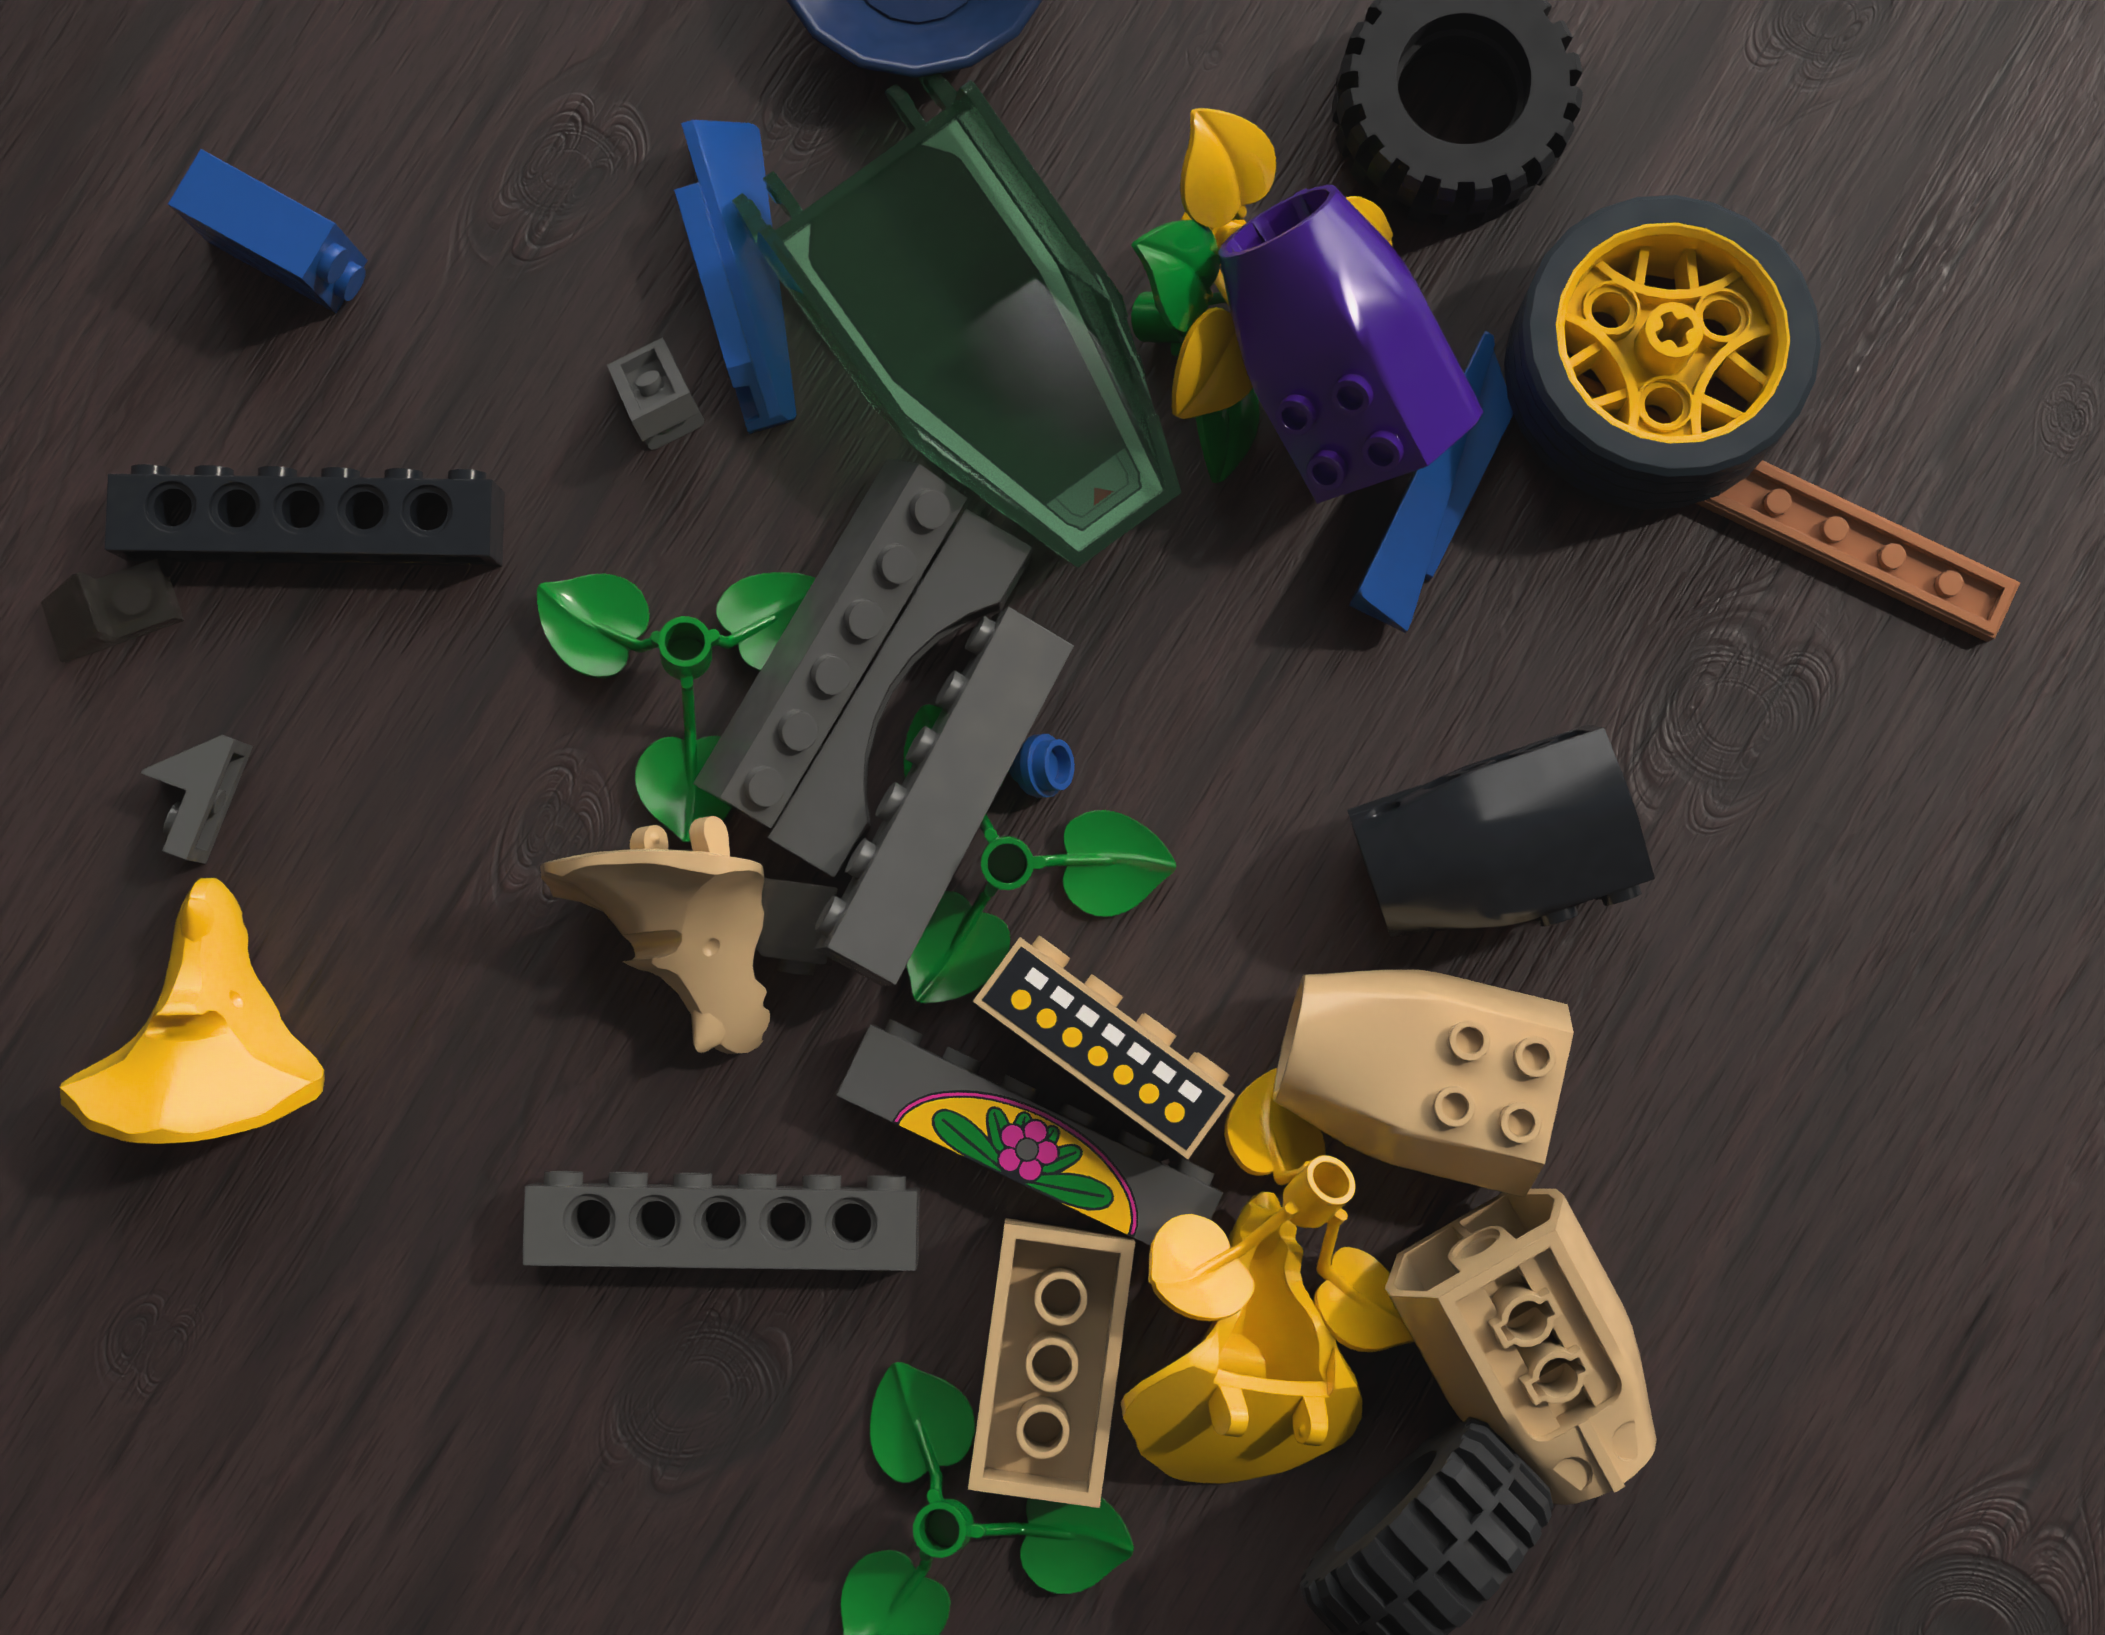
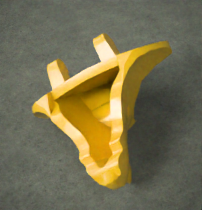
M200 878L188 891L175 922L171 955L162 991L150 1017L138 1034L118 1051L61 1083V1105L73 1114L88 1130L131 1143L164 1144L208 1140L264 1126L316 1100L323 1092L325 1081L324 1069L317 1058L287 1029L281 1020L279 1010L257 978L250 963L248 932L243 923L241 908L234 895L223 882L217 878Z
M1260 1192L1246 1203L1233 1226V1230L1230 1232L1228 1239L1230 1248L1241 1242L1282 1208L1274 1193ZM1289 1220L1245 1255L1238 1258L1250 1272L1254 1281V1292L1249 1302L1231 1317L1212 1321L1202 1342L1175 1362L1141 1381L1126 1393L1121 1401L1123 1419L1136 1440L1140 1454L1172 1478L1197 1483H1231L1285 1472L1344 1444L1354 1434L1362 1419V1396L1355 1374L1344 1359L1336 1344V1339L1325 1326L1314 1301L1310 1298L1303 1285L1300 1272L1303 1248L1296 1241L1297 1227Z

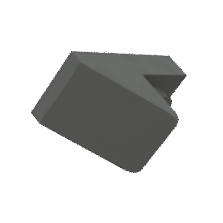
M663 337L607 364L638 435L651 450L658 449L702 427L704 424V418Z
M221 735L141 771V774L186 790L183 800L177 801L171 807L166 817L163 834L167 837L162 851L185 860L207 863L253 748L252 745Z

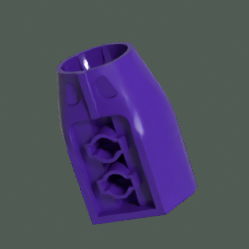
M1323 185L1308 190L1305 188L1296 192L1295 195L1279 202L1248 221L1221 245L1218 255L1234 331L1244 367L1260 403L1317 504L1427 467L1476 425L1483 410L1416 280L1390 243L1334 185Z

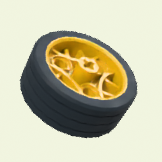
M1677 195L1635 197L1600 208L1569 228L1545 254L1510 327L1504 360L1508 400L1521 433L1543 463L1573 487L1608 503L1643 510L1686 507L1719 496L1748 477L1800 415L1816 381L1821 348L1817 308L1799 268L1779 242L1750 219L1716 203ZM1653 275L1674 279L1676 290L1644 285L1645 276ZM1605 312L1610 314L1616 320L1618 327L1607 328L1600 325L1594 319L1592 313ZM1711 319L1721 323L1728 335L1722 336L1710 332L1703 320ZM1567 350L1571 352L1574 356L1569 358L1567 355ZM1591 369L1605 387L1607 394L1591 399L1576 377ZM1716 376L1748 402L1745 411L1741 412L1705 395L1704 393L1709 381ZM1655 405L1661 407L1670 416L1671 423L1663 424L1654 421L1647 414L1645 406ZM1701 426L1710 431L1702 433Z

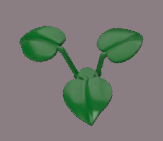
M1178 220L1165 223L1145 233L1131 244L1146 270L1152 292L1145 291L1139 294L1133 304L1131 313L1133 332L1142 342L1171 343V354L1173 356H1179L1182 343L1191 325L1208 309V306L1226 303L1220 292L1213 293L1210 288L1215 282L1220 269L1219 248L1216 238L1209 227L1195 220ZM1253 388L1241 401L1231 407L1196 416L1198 435L1212 483L1224 481L1242 461L1253 444L1259 425V401Z
M772 572L752 575L732 584L723 593L716 607L719 624L730 634L729 636L720 635L716 629L708 630L696 618L680 616L671 619L663 626L661 631L652 632L651 637L644 640L638 639L646 632L649 626V607L642 591L627 579L611 574H588L564 581L544 582L538 585V612L546 638L558 657L575 672L593 678H611L618 675L625 668L629 659L630 649L638 653H644L654 648H659L660 660L664 670L670 676L681 680L685 740L677 737H664L649 745L638 760L635 782L640 800L647 811L682 842L691 843L689 830L695 819L716 816L724 821L732 810L730 806L693 785L721 738L720 736H708L696 739L693 680L702 676L710 667L713 646L729 649L738 645L740 656L746 665L754 670L761 671L816 579L815 577L799 573Z
M925 704L916 713L910 725L904 747L905 778L913 763L906 760V755L912 742L924 726L932 729L942 708ZM1093 810L1073 818L1064 830V846L1067 854L1033 856L1028 846L1018 838L1012 836L999 837L988 816L985 814L979 827L988 841L981 855L982 873L988 882L973 905L957 892H944L906 965L910 976L913 997L920 1003L949 1001L978 989L989 980L1009 952L1010 931L1007 924L1001 918L985 913L983 910L998 889L1013 890L1021 887L1029 880L1033 869L1067 866L1063 875V888L1068 898L1086 913L1094 916L1108 917L1125 913L1139 905L1161 882L1173 874L1176 870V862L1165 844L1150 829L1133 818L1115 811Z
M895 1362L884 1374L875 1394L870 1420V1440L876 1461L882 1470L893 1480L907 1483L922 1477L927 1471L929 1472L930 1490L927 1492L929 1505L920 1510L913 1523V1537L921 1550L919 1553L921 1559L916 1568L906 1554L896 1550H881L868 1554L859 1560L850 1570L842 1589L841 1616L843 1635H940L949 1618L950 1596L941 1583L925 1576L931 1569L933 1557L944 1558L960 1551L970 1542L972 1537L1026 1535L1020 1550V1559L1025 1572L1039 1587L1057 1594L1081 1592L1094 1586L1114 1568L1133 1555L1134 1544L1123 1519L1102 1496L1100 1508L1028 1498L1026 1505L1028 1523H974L970 1510L963 1503L954 1499L943 1498V1475L940 1466L958 1463L968 1454L976 1432L973 1408L960 1389L949 1381L921 1371L904 1362Z

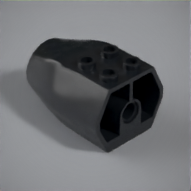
M1587 724L1465 765L1424 785L1420 784L1347 809L1390 938L1432 931L1507 926L1533 919L1538 920L1541 927L1550 926L1576 917L1578 915L1576 905L1593 899H1602L1604 906L1633 899L1642 894L1639 884L1655 879L1630 791L1604 727Z

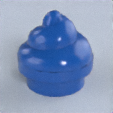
M1036 734L1028 737L1022 744L1009 769V773L1026 794L1036 798L1052 797L1059 790H1064L1071 784L1075 769L1074 757L1069 745L1065 741L1055 739L1049 734Z

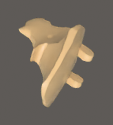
M709 816L693 821L689 830L693 851L668 850L667 833L662 827L651 825L637 828L632 833L630 850L586 853L545 862L540 866L541 879L549 886L553 897L582 902L605 912L619 932L629 940L634 948L635 957L630 961L622 962L636 969L660 976L679 994L691 1013L692 1040L697 1052L705 1053L715 1048L726 1054L749 1053L761 1045L763 1033L770 1022V1013L763 1006L767 993L766 988L755 979L752 965L754 951L762 931L764 910L761 903L764 885L763 866L758 862L730 856L728 831L721 819L716 816Z

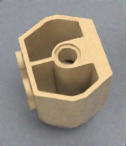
M1372 970L1306 974L1302 976L1283 1037L1274 1083L1273 1101L1341 1143L1371 1158L1394 1166L1519 1197H1526L1546 1161L1574 1034L1568 1004L1423 970Z
M1530 1189L1526 1197L1502 1192L1396 1255L1385 1290L1445 1398L1463 1422L1468 1417L1487 1422L1494 1432L1550 1488L1553 1504H1575L1599 1497L1610 1491L1615 1493L1624 1488V1483L1647 1464L1655 1451L1657 1439L1641 1357L1633 1327L1620 1298L1565 1196L1557 1189Z

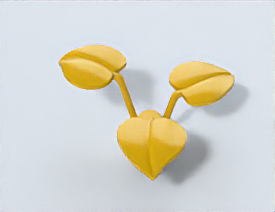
M1205 108L1191 110L1190 138L1180 180V194L1185 210L1181 220H1195L1209 227L1216 238L1219 249L1235 231L1246 224L1244 220L1247 214L1246 205L1264 198L1274 182L1276 171L1274 147L1270 139L1260 128L1250 121L1229 112ZM1346 197L1392 246L1391 238L1393 233L1381 208L1374 202L1362 197ZM1219 269L1214 284L1229 306L1223 274ZM1209 308L1201 314L1191 325L1182 343L1172 386V414L1181 419L1213 413L1231 407L1241 401L1253 388L1244 367L1231 314L1222 308Z
M1277 1068L1268 1071L1247 1086L1235 1100L1226 1118L1224 1135L1230 1154L1245 1172L1256 1176L1273 1173L1274 1180L1278 1185L1288 1184L1283 1192V1207L1232 1248H1230L1224 1231L1216 1223L1205 1217L1185 1214L1170 1219L1155 1234L1150 1247L1148 1280L1152 1285L1154 1293L1169 1308L1185 1317L1201 1321H1219L1229 1318L1238 1313L1249 1302L1254 1292L1253 1278L1238 1258L1249 1252L1287 1220L1302 1228H1318L1327 1223L1316 1267L1318 1274L1326 1281L1315 1291L1314 1303L1331 1335L1340 1344L1359 1352H1376L1414 1342L1385 1290L1390 1272L1377 1259L1360 1249L1343 1247L1333 1254L1339 1227L1348 1217L1342 1207L1355 1193L1354 1177L1343 1162L1337 1158L1325 1156V1142L1320 1129L1273 1101Z

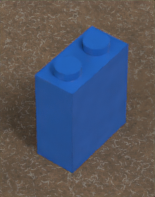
M202 149L198 152L168 202V205L208 243L334 313L338 312L344 300L350 301L355 297L364 282L366 274L364 266L368 260L336 223Z

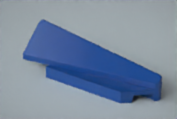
M690 120L681 123L699 183L677 188L674 191L733 388L735 387L747 431L751 434L791 422L797 416L776 254L771 249L775 244L760 130L751 123Z
M1484 331L1463 371L1483 410L1481 417L1475 426L1429 466L1413 472L1349 603V606L1404 633L1408 631L1412 622L1424 579L1430 581L1433 578L1514 414L1508 400L1507 386L1494 352V337L1487 331Z

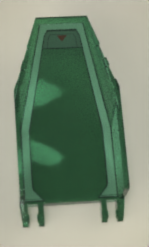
M941 73L920 77L919 82L942 110V112L928 122H925L908 93L897 84H894L885 92L901 120L912 132L910 135L805 210L800 207L774 171L766 175L763 181L766 184L768 194L791 219L776 230L770 224L767 225L764 222L757 206L751 199H747L743 193L734 198L732 203L756 247L866 401L912 448L1078 568L1182 493L1158 413L1155 414L1146 384V373L1140 354H1137L1127 321L1128 313L1123 296L973 81L970 80L962 85L957 92Z

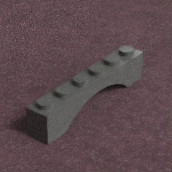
M968 509L964 511L958 523H952L935 552L937 558L926 576L920 577L903 606V609H905L893 631H888L870 661L872 666L861 684H857L838 715L840 719L828 739H824L805 771L807 774L796 792L791 794L768 837L777 845L838 881L844 874L855 849L865 839L872 827L867 797L869 759L878 724L893 693L912 667L940 641L968 624L980 620L983 616L988 617L1000 612L1032 560L1031 546Z

